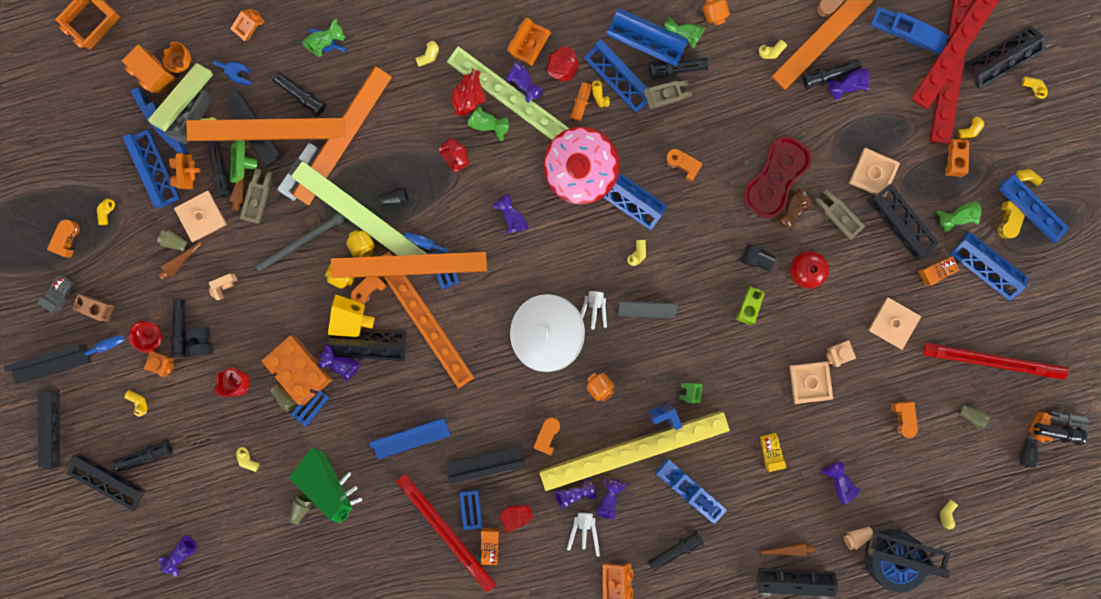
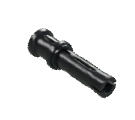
M707 58L678 61L677 66L667 62H649L651 79L660 76L671 77L676 73L708 70ZM695 64H696V66L682 67V68H681V66L695 65Z
M855 59L827 69L818 68L815 72L803 73L802 81L804 87L808 90L812 86L824 85L828 80L848 75L855 70L861 69L862 65L859 59Z
M280 71L275 74L281 80L274 76L272 82L298 99L303 108L307 107L310 109L315 117L323 113L327 103L319 101L312 92L304 91Z
M207 141L213 170L211 181L214 182L216 192L214 197L231 196L232 192L229 191L227 181L229 176L225 174L219 141ZM215 151L217 154L218 165L216 163Z
M173 300V336L170 338L172 342L170 357H187L184 333L186 300Z
M1036 423L1033 428L1039 429V431L1033 430L1035 435L1057 438L1064 443L1073 442L1075 445L1080 446L1087 440V433L1081 428L1073 429L1070 426L1061 428Z
M168 439L163 440L162 443L157 445H148L145 450L113 460V467L118 472L149 460L157 461L160 457L172 456V445Z
M696 530L693 535L686 539H680L677 545L648 560V563L652 570L656 571L683 554L689 555L692 550L699 546L703 547L705 544Z

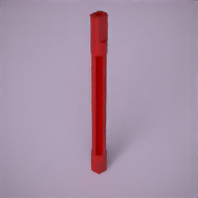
M925 343L922 348L923 356L1019 371L1065 380L1069 374L1068 367L1021 360L932 343Z
M406 473L395 482L484 591L492 590L496 583Z

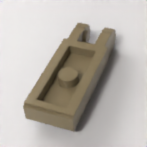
M687 80L674 81L644 90L650 109L691 97V91L681 93L680 88L688 85Z
M256 168L252 182L249 184L240 219L260 224L273 172L268 171L264 184L260 185L258 182L262 171Z
M826 189L823 194L833 204L828 207L818 197L814 200L815 203L849 240H852L865 226L840 199H837Z

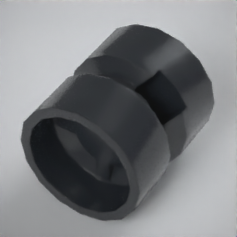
M210 327L184 330L185 340L189 342L187 346L188 357L213 354V346L209 342L211 338Z

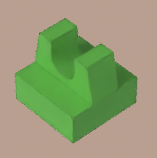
M682 383L681 388H686L687 393L686 395H680L679 399L689 403H701L703 384Z

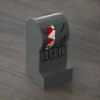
M62 274L55 278L44 297H41L37 303L51 313L60 312L71 295L75 283Z

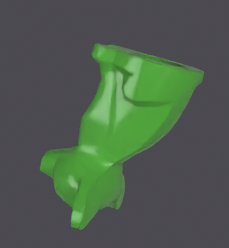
M670 17L667 18L668 21L664 23L663 27L688 39L692 48L695 47L705 30L704 27L692 23L678 25Z
M335 18L327 31H318L309 35L302 41V44L307 50L320 58L322 56L321 51L329 46L334 39L343 41L346 37L341 26L337 24L338 20Z
M478 106L473 112L467 126L476 130H494L500 141L504 140V134L509 129L507 118L497 120L493 115L483 112L481 106Z
M977 201L960 206L952 214H947L943 211H936V214L940 217L939 222L941 227L944 228V232H949L955 224L964 225L969 222H973L976 225L979 224L981 206Z

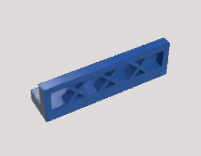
M618 8L606 34L674 66H677L688 42V39ZM613 29H617V30L621 31L622 33H618V32L614 31ZM667 53H670V54L676 56V59L673 58V57H671V56H669Z
M600 39L595 44V47L584 57V60L636 114L648 103L644 90L648 88ZM598 51L603 56V64L594 63L590 57ZM605 67H613L616 70V78L607 77L604 74ZM618 81H626L629 84V91H620L618 89ZM631 95H639L644 101L635 107L631 103Z
M147 129L136 135L128 134L123 136L153 206L163 208L180 200L181 198L176 187L170 185L171 176L150 130ZM147 136L149 140L147 149L140 147L138 139ZM149 153L155 154L157 158L155 166H151L147 162ZM157 170L162 171L165 175L162 184L156 182L154 178ZM165 187L171 189L174 197L166 201L162 195Z
M620 172L612 190L603 197L650 231L668 207ZM612 192L621 194L622 199L614 198ZM628 203H634L638 210L630 209ZM643 214H649L655 219L650 223L644 218Z
M1014 174L999 183L1001 186L999 190L1053 243L1058 242L1067 232L1069 227Z
M970 231L963 235L962 241L950 252V255L1009 301L1027 287L1029 278ZM964 247L970 252V256H962L958 251ZM974 261H982L985 264V268H977L974 265ZM989 273H997L1000 275V280H992L989 277ZM1004 285H1013L1016 289L1010 294L1004 289Z
M668 403L647 412L648 417L654 424L667 419L668 423L675 430L683 427L675 409Z
M444 417L370 442L371 449L374 448L378 460L449 437L451 434Z

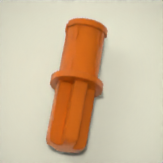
M586 82L581 84L577 99H574L575 104L570 115L571 119L582 120L585 107L589 104L587 101L592 90L591 84Z

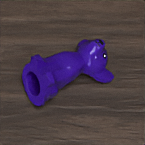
M516 62L506 77L507 82L516 83L519 89L526 92L525 101L527 103L538 99L540 95L543 96L542 89L532 84L528 70L520 62Z
M868 69L855 70L848 74L841 82L832 79L828 80L827 84H829L831 95L834 96L835 100H838L844 92H853L858 89H863L865 92L868 91Z
M510 194L500 197L498 202L493 204L495 209L503 211V218L508 224L507 234L529 229L523 215L512 207Z
M325 345V351L320 354L318 359V366L320 368L330 367L335 373L343 376L344 382H347L361 365L360 362L350 358L334 357L328 345Z
M842 462L832 463L828 469L823 468L821 470L824 475L834 478L835 490L841 505L852 501L861 490L860 487H855L850 478L844 474V464Z
M604 476L602 482L608 492L604 496L602 504L598 506L596 514L613 520L615 519L616 512L614 510L617 502L616 494L623 491L627 484L626 482L621 483L618 479H608Z
M584 478L580 487L556 490L555 498L558 506L561 509L568 507L570 503L579 500L582 496L596 499L595 486L590 481L591 478Z
M183 536L176 544V548L172 551L169 558L163 556L158 559V562L161 563V572L166 574L172 573L176 577L179 574L177 564L196 551V542L189 536Z

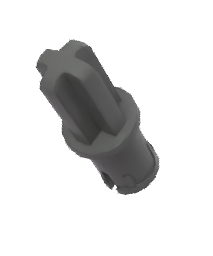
M1050 410L1048 413L1052 416L1051 423L1087 428L1089 424L1087 417L1072 415L1071 412L1061 413Z

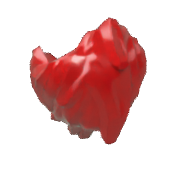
M474 68L471 70V73L465 74L460 84L456 85L455 89H453L452 106L455 110V115L466 116L478 104L485 103V93L479 80L481 72L476 71Z

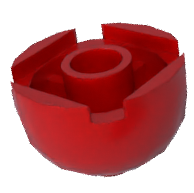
M805 251L793 258L789 273L796 285L813 289L826 281L829 275V265L823 255L815 251Z

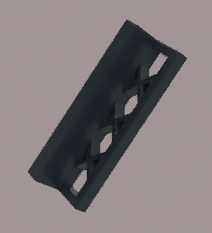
M1029 25L965 63V68L974 75L975 85L981 89L1046 51L1045 36ZM1029 33L1034 36L1030 39H1022ZM1010 44H1018L1013 49H1006ZM993 54H1001L998 58H990ZM976 64H984V66L979 68L978 70L973 67Z
M236 89L232 91L233 97L225 101L224 104L234 119H258L242 93ZM249 140L267 167L283 157L273 140Z
M889 184L868 200L870 205L915 260L923 258L939 244L937 239L892 184ZM887 191H890L894 196L893 203L887 202L883 198ZM897 207L905 209V218L899 217L896 214ZM909 222H915L918 225L917 233L909 230ZM921 236L927 237L932 243L926 249L921 244Z
M361 328L360 335L364 338L360 340H354L352 336H344L341 339L333 338L334 335L328 336L327 345L331 348L335 357L405 361L406 331ZM375 336H381L383 338L380 341L372 340V338ZM394 337L402 338L401 343H393L391 339Z
M87 344L9 364L4 366L5 372L12 371L15 384L92 362L90 355H85V351L88 350Z
M60 390L38 391V468L54 469L60 467Z
M521 445L447 462L449 484L525 467Z
M80 453L72 455L69 461L72 465L66 474L131 511H135L146 490ZM78 467L84 470L86 474L79 475L74 470ZM91 475L100 479L103 483L99 485L93 483ZM108 485L116 488L120 493L112 494L109 491ZM124 494L135 499L133 504L126 501Z
M873 531L867 552L872 558L949 579L951 571L946 569L950 557L949 552ZM877 537L885 539L888 546L883 549L875 548ZM899 543L903 544L907 550L902 555L896 554L893 549ZM922 549L925 557L917 560L912 555V552ZM936 554L944 555L941 566L935 565L931 557Z

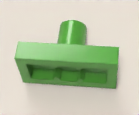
M236 140L231 145L230 182L238 183L243 179L244 168L255 170L257 167L256 158L244 157V140Z

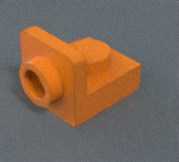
M243 10L230 29L241 39L247 41L257 26L264 23V19L260 17L256 10Z
M155 351L149 352L144 369L157 373L161 377L168 376L173 371L174 363L172 362L174 358Z
M1037 412L1028 430L1029 433L1034 435V439L1042 443L1045 440L1052 442V437L1035 435L1033 433V430L1039 431V429L1033 428L1036 423L1051 425V415Z

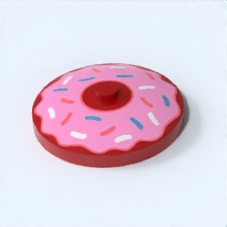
M590 127L567 129L558 134L546 150L544 157L546 180L553 192L567 202L573 204L596 202L612 190L618 179L620 162L617 150L612 141L596 129Z

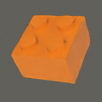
M137 45L122 60L126 65L124 69L130 75L139 79L138 83L151 93L156 92L162 95L177 80L151 52L140 45Z

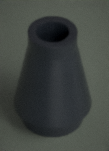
M399 187L384 195H380L379 202L381 207L404 206L409 202L407 190Z
M1025 439L1018 459L1021 466L1036 468V463H1039L1037 440Z

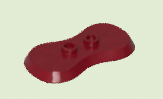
M783 136L776 139L770 145L765 166L757 176L749 181L744 190V202L750 210L766 218L776 217L784 211L792 185L808 171L811 165V151L804 143L793 137Z

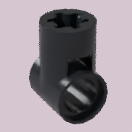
M747 244L741 262L755 268L759 266L761 269L770 272L776 256L763 252L764 249L758 246Z

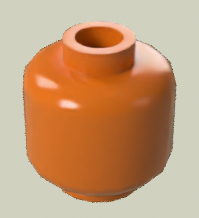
M705 0L706 3L703 4L702 9L708 23L714 22L715 26L725 23V18L730 15L726 0Z
M593 373L587 379L589 383L586 386V390L596 401L602 400L604 402L614 394V383L605 373L598 375Z

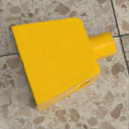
M335 295L328 335L358 337L361 327L373 328L375 317L364 315V304Z

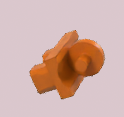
M177 153L176 157L169 159L171 169H176V176H171L170 185L179 189H194L193 181H195V174L201 173L200 169L195 168L192 155Z

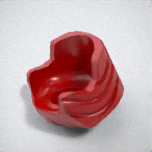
M562 46L549 56L547 71L553 78L561 82H568L575 76L579 63L573 49Z
M451 137L438 149L454 173L469 166L466 147Z
M139 320L129 328V342L138 351L149 353L160 346L163 336L156 324Z
M227 368L216 375L217 385L214 387V391L218 396L223 397L243 396L249 389V376L236 368Z
M510 505L502 511L499 517L506 533L528 524L530 518L531 520L534 519L530 505Z

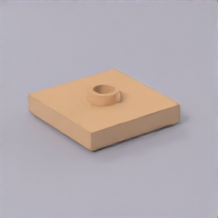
M864 148L849 184L876 195L892 183L900 163Z
M206 191L174 208L191 242H195L227 225L210 191Z
M886 298L868 331L903 350L921 316L892 299Z
M828 361L789 366L794 404L833 399Z

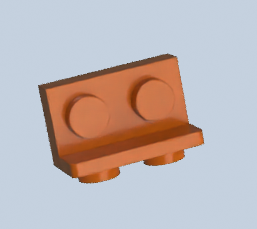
M630 563L624 565L603 564V599L633 598L634 592L631 588L633 570Z

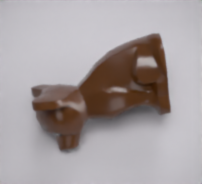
M799 188L791 196L787 204L786 213L775 219L774 223L778 222L780 226L788 228L790 231L795 229L794 219L799 217L805 208L809 209L814 206L805 191Z

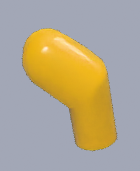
M1023 77L1021 85L1031 87L1036 97L1043 99L1048 95V90L1042 80Z
M594 81L592 83V90L597 105L600 108L609 107V97H603L602 83Z
M974 117L970 128L958 130V138L976 137L984 127L982 118Z
M1030 169L1019 170L1015 175L1022 182L1029 180L1035 186H1039L1043 181V178Z
M112 199L103 200L97 207L98 225H108L107 215L115 207V202Z
M128 390L124 398L134 403V414L136 416H143L148 409L145 398Z

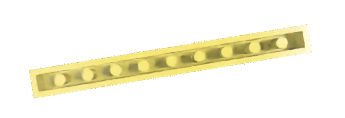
M718 411L681 423L683 427L678 430L669 427L541 469L540 476L545 491L728 432L730 430L724 412Z

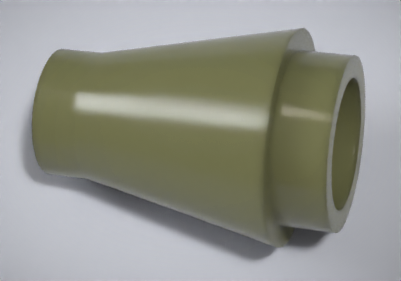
M162 229L157 239V243L161 244L162 247L184 252L188 241L182 239L170 229Z
M276 384L270 390L282 410L289 412L297 405L280 384Z
M963 405L959 412L960 416L964 417L976 428L984 429L990 419V415L986 414L987 411Z
M299 494L293 499L288 519L292 524L298 525L311 508L312 501L307 496Z

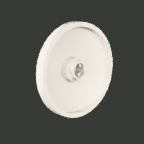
M550 294L538 295L523 303L515 313L510 329L511 344L517 357L529 368L542 372L557 371L571 364L579 355L585 337L583 319L577 308L565 298Z

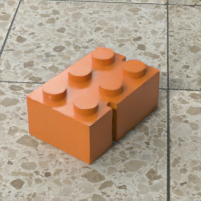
M290 335L262 360L272 374H276L275 378L298 405H305L317 394L315 391H321L332 381V378L323 368L318 366L317 360L295 336Z

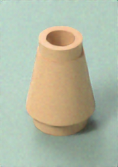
M868 526L847 532V535L844 536V541L850 550H857L871 539L873 531Z

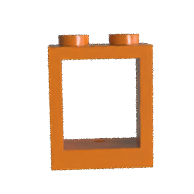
M73 0L55 20L60 24L59 29L66 35L71 34L74 37L72 41L80 48L86 47L91 50L121 16L104 0ZM92 1L107 17L85 39L70 23Z

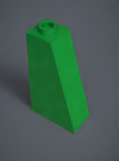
M312 447L290 475L289 479L330 521L342 523L349 516L353 507L326 454Z

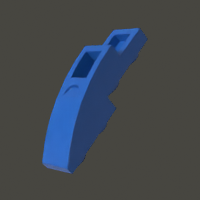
M881 7L877 8L870 25L873 28L903 38L905 42L939 55L949 38L945 33L901 12L894 13Z

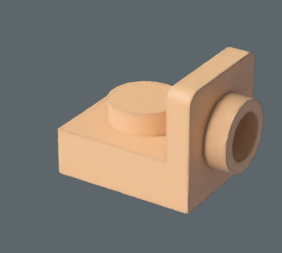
M228 274L209 282L211 296L216 300L224 299L220 288L225 290L232 287L233 282L238 281L235 274Z
M849 340L826 348L828 352L826 353V358L829 364H832L834 367L856 359Z

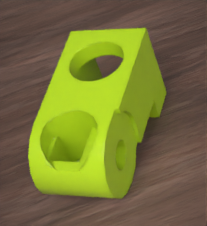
M749 286L735 320L748 325L755 324L764 297V291Z

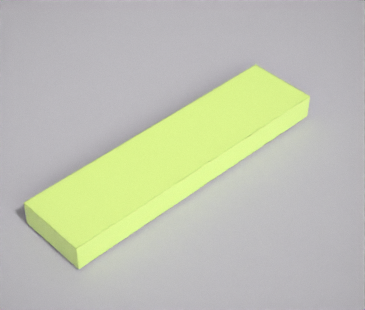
M196 63L148 119L150 124L165 132L213 76L212 72Z

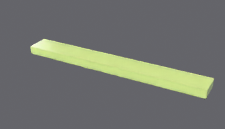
M459 46L447 60L448 64L463 75L471 73L473 68L476 71H480L479 80L483 90L551 140L561 132L570 129L532 100L527 103L524 94Z
M302 161L291 176L396 255L427 254Z

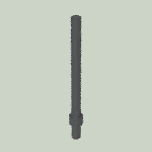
M337 212L330 220L255 265L256 269L259 272L336 224H342L345 222L344 219L346 217Z

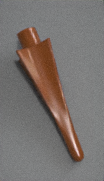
M244 168V178L235 184L229 199L233 203L232 210L240 211V205H244L246 168Z
M196 243L178 257L160 266L163 270L158 276L162 280L167 276L173 277L202 243Z
M805 541L780 548L762 550L761 554L807 557V553L814 552V544L806 545Z

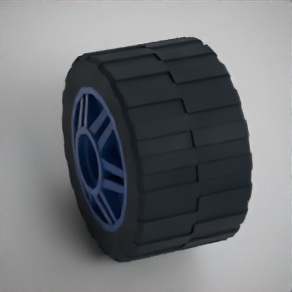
M899 529L880 531V533L921 544L919 540ZM877 537L875 548L883 549L888 546L885 539ZM869 540L864 551L865 567L870 576L887 590L901 593L916 589L924 582L928 573L869 556L867 554L871 541ZM901 543L893 547L898 555H902L907 551ZM922 549L912 552V555L917 560L925 557Z

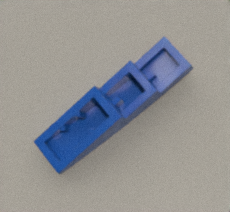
M135 88L131 90V93L148 120L158 109L159 105L153 102L149 103L145 92ZM151 124L159 135L178 153L188 154L183 143L166 136L163 130Z
M668 458L655 471L660 478L713 524L727 511L726 508Z

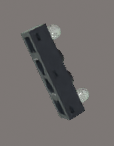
M758 568L756 578L758 593L763 597H769L773 593L818 596L819 599H828L829 597H836L838 589L835 572Z

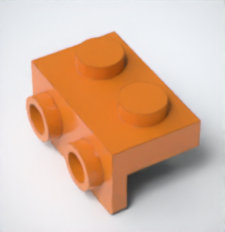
M526 17L523 23L520 24L515 37L510 41L507 51L514 58L532 66L551 32L534 24Z

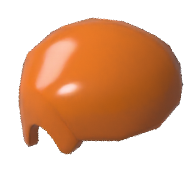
M170 42L171 46L163 50V66L171 73L183 72L191 63L190 52L180 42Z

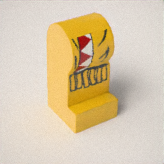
M1011 201L1003 202L1001 210L1006 212L1002 223L997 229L998 235L1003 239L1014 238L1019 234L1025 216Z
M772 433L760 436L766 470L772 472L785 469L786 464L777 434Z

